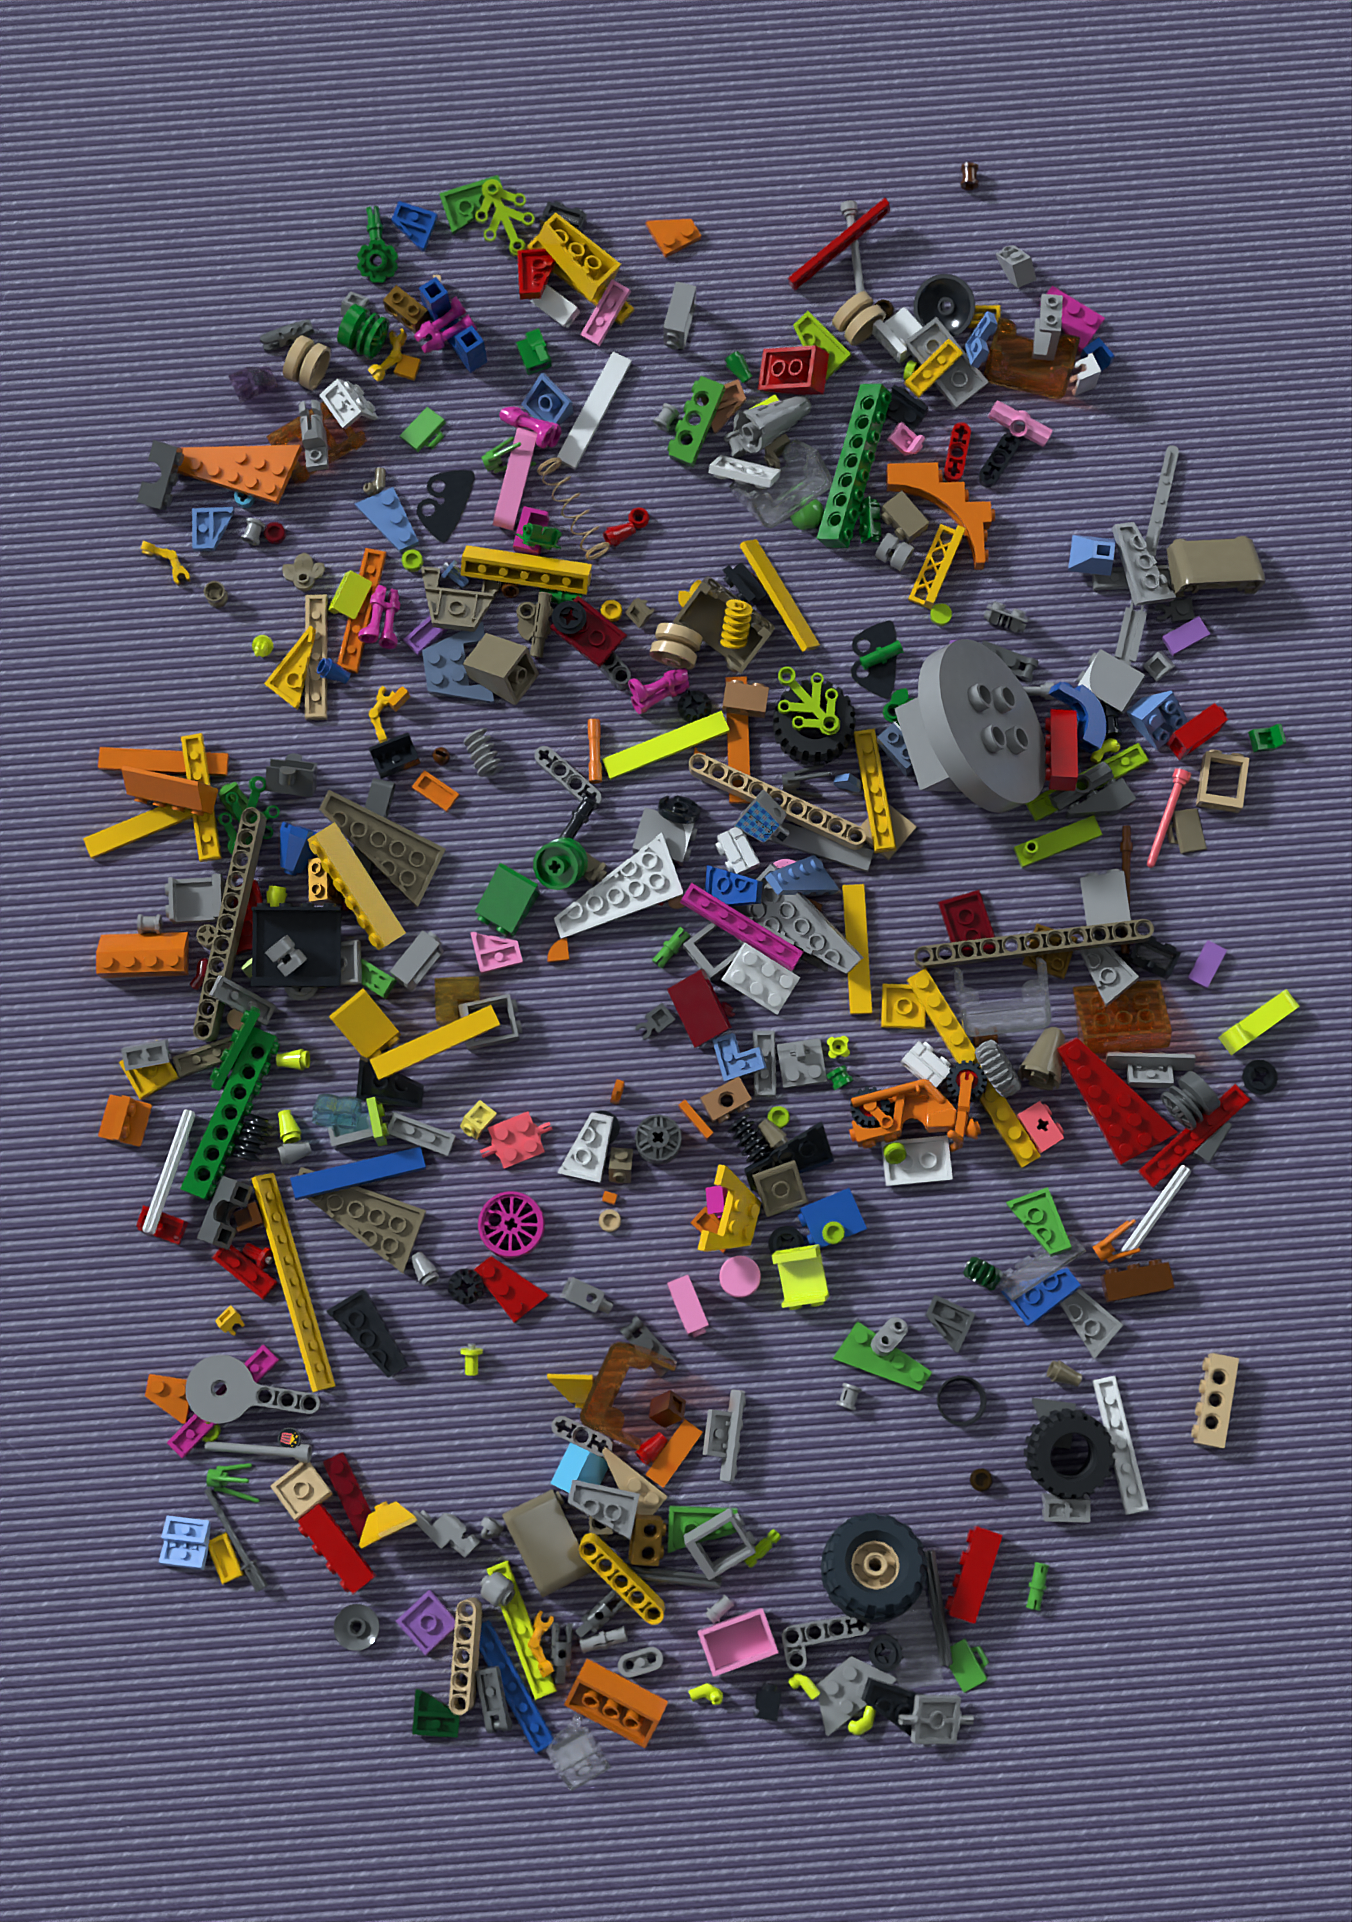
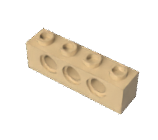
M1210 1353L1208 1358H1204L1202 1370L1205 1371L1204 1380L1201 1379L1199 1384V1393H1202L1201 1401L1197 1402L1195 1408V1415L1198 1416L1197 1425H1193L1191 1437L1194 1438L1195 1444L1220 1449L1225 1448L1239 1358ZM1215 1372L1221 1373L1223 1377L1221 1384H1216L1213 1381V1374ZM1212 1394L1217 1395L1219 1398V1404L1216 1407L1209 1403V1397ZM1209 1416L1215 1420V1427L1213 1429L1207 1428L1205 1424L1206 1418Z

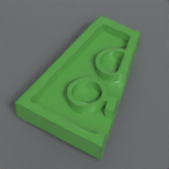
M499 175L439 193L452 235L475 219V214L480 210L485 198L482 194L483 184L490 179L501 183ZM491 186L488 190L495 192L496 188Z
M1048 1187L1006 1202L1009 1209L1050 1257L1072 1250Z
M669 1506L668 1553L686 1547L684 1541L685 1534L729 1508ZM731 1508L734 1514L738 1512V1508ZM728 1522L698 1541L700 1543L737 1533L731 1522Z

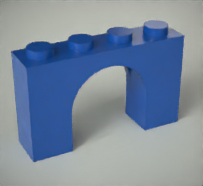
M437 277L419 287L422 305L428 310L432 322L444 316L451 309L448 292ZM456 318L440 329V332L458 323L459 319ZM472 325L447 340L470 373L488 362L484 341Z

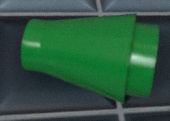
M739 351L732 353L724 360L726 367L742 384L753 377L744 355L740 354Z

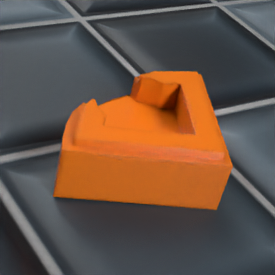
M567 938L558 940L552 945L547 957L548 963L569 961Z
M616 1079L610 1103L619 1104L625 1088L624 1081Z

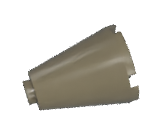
M1057 1027L1044 1029L1018 1069L1017 1075L1022 1081L1026 1078L1029 1080V1085L1042 1090H1053L1055 1086L1056 1089L1059 1088L1063 1059L1057 1048L1065 1044V1035L1061 1029Z

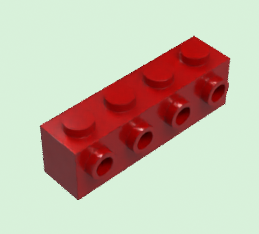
M1051 709L1050 716L1045 718L1044 730L1048 731V734L1045 735V747H1048V751L1045 752V764H1049V768L1046 767L1045 781H1049V790L1075 791L1078 779L1077 711Z
M318 1504L297 1521L300 1524L298 1529L305 1538L310 1537L314 1543L312 1548L318 1556L323 1555L328 1561L326 1563L327 1568L333 1575L338 1574L342 1580L339 1583L347 1593H357L377 1577L323 1504Z
M974 1526L973 1530L969 1529L966 1537V1542L969 1543L966 1552L962 1551L959 1559V1564L962 1567L959 1574L955 1573L952 1586L955 1589L952 1596L948 1595L945 1609H948V1615L973 1624L976 1623L1003 1535L978 1526Z

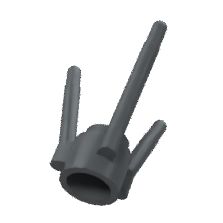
M823 763L787 772V774H782L783 791H789L791 795L821 798V794L796 790V788H800L801 780L830 776L831 773L821 772L799 776L800 774L823 768L825 766Z

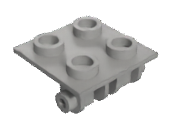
M996 601L993 604L988 603L987 608L991 610H986L983 617L987 619V622L997 625L1002 613L999 626L1002 624L1004 615H1008L1005 628H1007L1010 618L1013 617L1009 629L1018 633L1019 631L1024 632L1026 624L1022 622H1028L1029 618L1025 616L1026 612L1016 608L1013 611L1005 609L1006 605Z

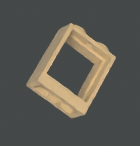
M1220 750L1206 751L1202 757L1196 806L1239 813L1243 808L1249 758L1239 753L1227 755L1222 754ZM1210 761L1241 766L1236 798L1206 794Z

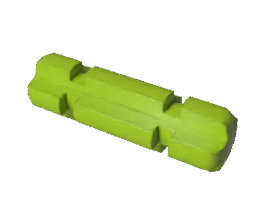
M772 1529L767 1534L768 1537H764L755 1546L756 1553L744 1559V1562L750 1568L773 1547L774 1543L776 1544L781 1539V1535L775 1529Z

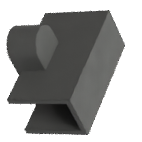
M297 753L288 754L285 760L271 758L270 766H266L265 791L313 797L317 785L318 763L302 761V756Z

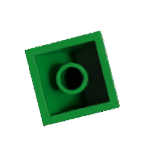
M500 863L475 909V914L478 917L477 920L486 926L489 924L495 926L496 931L505 937L507 935L514 937L540 895L538 884Z

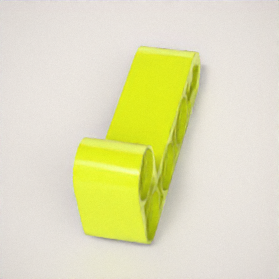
M1285 989L1245 1019L1228 1029L1218 1039L1230 1055H1233L1300 1006L1289 991Z

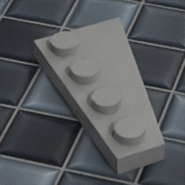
M1135 523L1115 524L1112 527V531L1134 606L1173 601L1176 596L1173 591L1170 592L1166 584L1168 581L1164 574L1161 575L1156 567L1157 562L1154 556H1151L1147 551V544Z

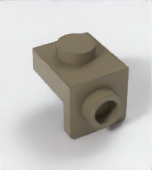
M786 434L774 439L771 444L765 447L764 460L769 467L773 466L776 469H780L778 457L790 450V439Z
M611 1147L609 1182L619 1184L631 1183L633 1149Z

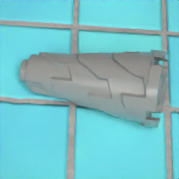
M798 396L742 411L734 418V431L738 429L740 433L736 438L745 450L750 453H757L771 444L774 439L787 432L800 419L808 415L811 403L809 399Z

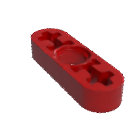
M963 422L955 424L952 428L944 469V478L948 482H959L963 476L971 435L969 425ZM962 429L964 430L962 441L957 442L959 436L957 432ZM954 448H959L963 451V455L956 458L952 455L951 451ZM953 463L957 464L955 476H951L950 472Z

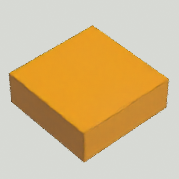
M402 354V359L397 362L394 374L415 381L421 359Z
M402 686L388 700L390 708L395 712L410 698L408 690Z

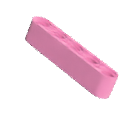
M517 428L513 445L520 442L521 446L511 451L493 519V526L514 530L536 445L537 433L534 431Z

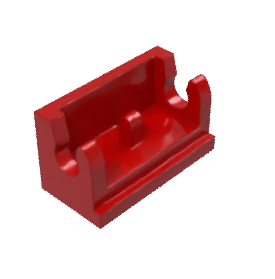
M144 1205L136 1224L137 1230L142 1232L150 1208ZM162 1212L155 1233L150 1235L180 1245L189 1222Z

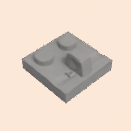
M820 1038L776 1045L783 1089L827 1082Z

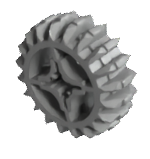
M985 1041L975 1049L976 1058L981 1068L1002 1097L1012 1096L1021 1089V1082L1015 1069L995 1041Z

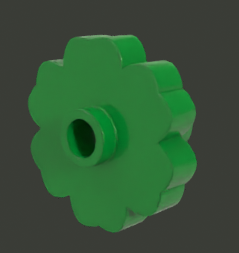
M371 240L369 246L362 245L357 253V258L360 260L357 268L361 275L369 277L371 282L384 283L387 277L392 278L395 276L399 268L395 261L399 256L392 245L386 246L384 240ZM378 257L382 259V263L379 266L374 262Z

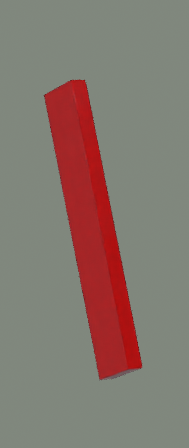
M886 198L882 199L789 276L790 287L794 291L797 290L889 214L891 210L888 200Z
M1236 1084L1219 1098L1220 1107L1210 1115L1202 1113L1203 1121L1201 1123L1196 1122L1197 1126L1193 1130L1185 1128L1137 1171L1152 1188L1250 1101Z

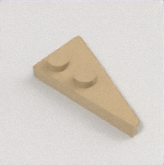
M604 1447L602 1453L619 1490L639 1494L636 1514L654 1515L667 1496Z

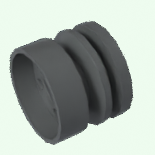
M1188 1071L1178 1080L1180 1089L1176 1086L1169 1087V1092L1165 1091L1161 1094V1100L1175 1120L1185 1128L1193 1130L1197 1126L1196 1122L1201 1123L1203 1121L1201 1112L1210 1115L1220 1107L1221 1103L1212 1088L1198 1074Z
M658 1114L647 1117L639 1124L636 1129L635 1142L637 1151L642 1159L650 1164L663 1165L676 1158L681 1149L682 1137L680 1128L674 1120L668 1116ZM655 1134L657 1136H660L661 1134L663 1135L662 1143H660L659 1141L654 1143Z

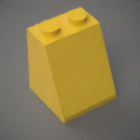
M361 989L329 1016L359 1054L368 1059L383 1054L382 1051L385 1048L393 1047L400 1040V1032L364 989Z

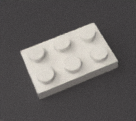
M720 455L710 464L708 473L714 474V477L719 479L731 478L735 479L734 481L739 484L751 483L755 484V487L759 489H767V487L770 488L778 480L781 470Z
M744 943L721 980L778 1015L800 977L747 943Z
M947 1135L890 1142H899L906 1149L907 1156L899 1164H890L886 1161L883 1147L889 1143L881 1142L886 1186L953 1180Z

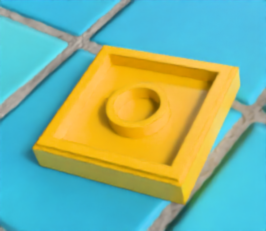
M882 984L881 1028L925 1029L926 1011L920 1004L911 986L908 984Z
M123 1060L119 1062L140 1100L179 1079L171 1062L125 1071Z

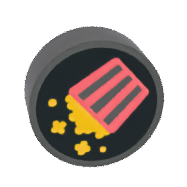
M285 1428L278 1435V1443L280 1447L296 1448L301 1443V1434L295 1428Z

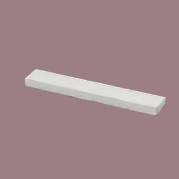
M612 352L557 456L561 458L562 464L573 469L577 468L632 363L630 359Z
M1111 1376L1093 1380L1103 1426L1112 1437L1110 1442L1115 1447V1453H1112V1457L1115 1458L1114 1470L1125 1515L1149 1510L1116 1377Z

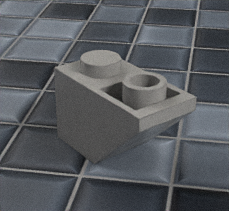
M1006 246L1002 251L996 253V258L1009 282L1017 288L1037 280L1031 257L1016 246Z

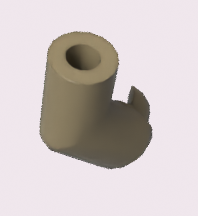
M376 468L375 480L364 485L363 490L368 496L376 495L385 488V468Z

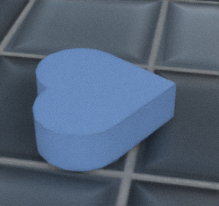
M847 773L836 775L833 785L837 788L859 792L862 782L852 774Z

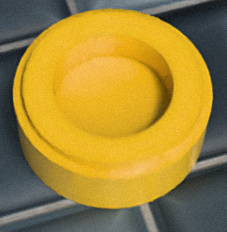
M608 600L602 604L601 614L610 622H616L622 616V607L619 602Z

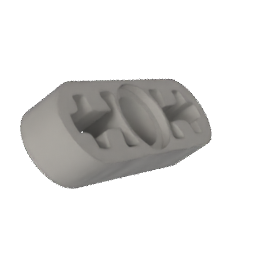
M558 1416L553 1420L551 1428L555 1435L603 1457V1453L598 1452V1446L592 1444L591 1449L587 1447L592 1440V1435L595 1434L597 1435L595 1440L598 1442L606 1440L608 1449L612 1451L613 1445L608 1437L565 1416ZM562 1420H565V1425L571 1429L572 1424L577 1426L572 1432L571 1439L567 1437L569 1432L562 1430L561 1433L558 1432V1427L555 1426L557 1422L561 1423ZM583 1429L588 1432L589 1438L585 1443H579L576 1440L575 1435L577 1431Z

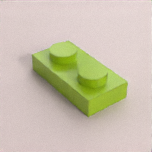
M375 1097L368 1098L366 1100L374 1139L379 1147L387 1145L386 1136H389L387 1124L382 1121V1117L385 1116L382 1103L378 1104Z

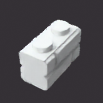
M734 827L717 836L718 843L715 846L720 855H725L727 859L725 865L729 872L744 875L760 867V862L744 831Z
M918 1041L900 1063L919 1080L927 1079L937 1088L949 1074L951 1064L942 1056L938 1058L933 1053L934 1049L927 1042L922 1044Z

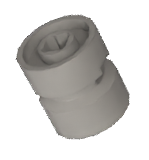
M888 533L878 547L875 557L883 562L889 561L890 566L901 572L909 561L914 547L906 542L899 543V538Z
M288 935L284 936L265 952L273 962H278L277 967L284 976L289 975L307 959L300 949H294L295 943ZM287 954L291 957L288 961L284 958Z

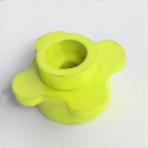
M846 1036L828 1038L827 1044L830 1049L828 1055L830 1058L849 1056L850 1051L847 1045L849 1040Z

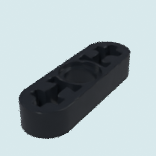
M1007 432L1002 436L982 467L978 480L983 487L990 488L997 483L1018 450L1020 438L1014 436L1011 432ZM1012 439L1014 441L1013 445L1011 444L1006 452L1004 449L1007 441ZM996 455H1001L1004 457L1005 463L998 465L994 462L993 458ZM992 468L994 469L992 479L987 481L985 480V475H988Z

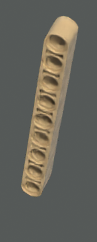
M694 754L689 760V772L691 775L750 803L757 797L751 793L754 789L765 790L773 799L780 798L783 801L779 806L787 814L785 819L853 850H859L865 843V830L854 823L704 754ZM702 762L705 766L698 770L693 767V764ZM715 771H721L724 776L722 778H715L712 774ZM734 780H741L744 784L737 788L732 785V782ZM799 807L803 812L795 815L791 812V809ZM819 816L822 822L815 824L811 821V817ZM833 825H839L842 831L839 833H834L831 831L830 827ZM858 834L862 840L853 842L850 836Z

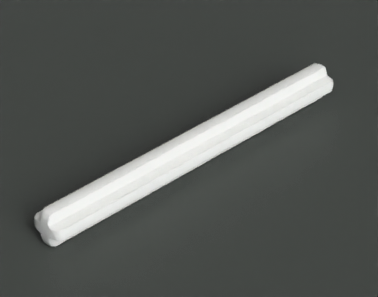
M186 1109L183 1111L143 1226V1232L147 1234H154L195 1119V1112Z

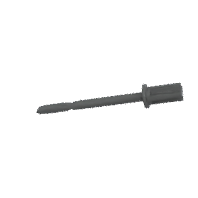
M210 1488L204 1490L245 1564L240 1568L241 1571H245L256 1592L263 1590L268 1584L256 1564L257 1560L250 1561Z

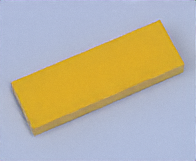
M948 338L904 384L920 398L963 355V352Z

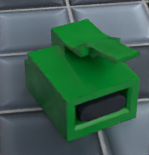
M539 328L525 333L526 339L516 342V347L527 375L552 367L551 358Z

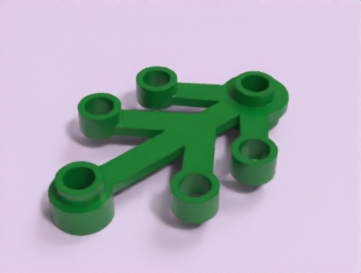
M261 776L252 777L248 783L251 794L246 809L249 807L256 808L260 793L265 791L266 780ZM257 780L262 782L260 789L255 786ZM228 792L224 797L225 802L230 805L240 824L243 810L238 803L239 797L235 792ZM230 794L235 796L233 803L228 800ZM272 805L267 807L262 813L266 816L267 820L269 818H277L280 810L277 806ZM271 808H274L276 810V814L274 816H271L269 814V810ZM225 812L218 816V822L223 825L230 838L228 850L233 855L237 832L231 824L232 816ZM223 815L228 816L229 821L227 823L222 822L221 818ZM257 815L254 816V817H253V816L251 817V819H250L251 824H253V823H255V822L257 821V819H258V816H257ZM266 826L265 828L269 829L270 834L267 837L263 835V839H269L273 836V829L270 826ZM252 835L246 838V845L252 842Z

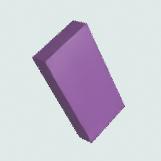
M429 616L403 641L417 656H420L423 649L431 646L449 629L432 627Z
M1198 616L1162 636L1161 639L1171 655L1174 656L1208 637L1210 632Z
M1207 940L1187 979L1207 989L1227 950Z

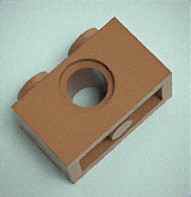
M739 1076L700 1097V1101L712 1123L718 1121L719 1124L730 1119L729 1114L738 1111V1113L745 1111L750 1107L749 1103L752 1102ZM723 1097L732 1098V1106L724 1107L721 1104V1099Z

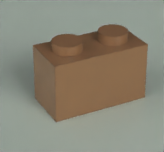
M740 680L726 681L722 712L765 718L769 687H765L761 683L744 684Z

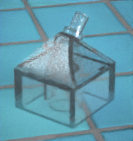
M574 1714L571 1724H568L567 1728H564L553 1739L546 1750L557 1774L570 1791L575 1790L611 1768L601 1745L588 1727H580L583 1716L580 1714Z

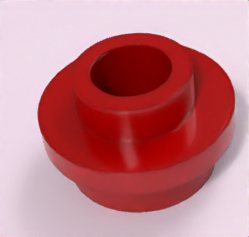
M634 508L629 513L628 520L633 523L635 528L641 529L648 525L649 513L643 508ZM641 516L643 520L638 522L635 518Z

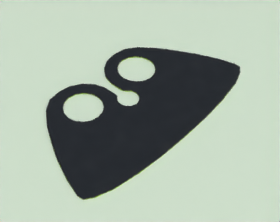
M455 470L433 475L427 483V490L430 495L436 498L443 497L444 503L439 504L436 500L427 498L422 500L417 506L416 512L421 523L442 543L450 537L463 513L473 485V471ZM435 480H442L445 483V488L441 492H435L432 489V483ZM427 503L432 504L435 507V512L431 516H425L421 511L423 505Z
M891 620L884 621L857 634L852 641L854 653L863 657L876 651L878 647L883 648L896 642L893 622ZM860 639L869 641L870 648L868 651L862 652L858 650L857 642ZM897 655L887 659V662L884 664L881 662L870 667L869 674L865 678H860L856 674V668L861 665L860 660H858L851 668V676L863 688L880 697L889 699L895 683Z

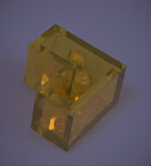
M479 976L435 978V1015L438 1026H445L460 1019L459 1003L481 1000V981Z

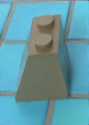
M488 633L478 642L477 646L463 663L470 679L513 705H517L539 675L527 646Z

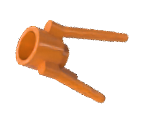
M1132 1219L1130 1222H1124L1104 1240L1092 1246L1101 1262L1107 1259L1108 1263H1111L1116 1259L1141 1251L1140 1248H1136L1115 1255L1112 1254L1116 1250L1111 1242L1135 1224V1219Z

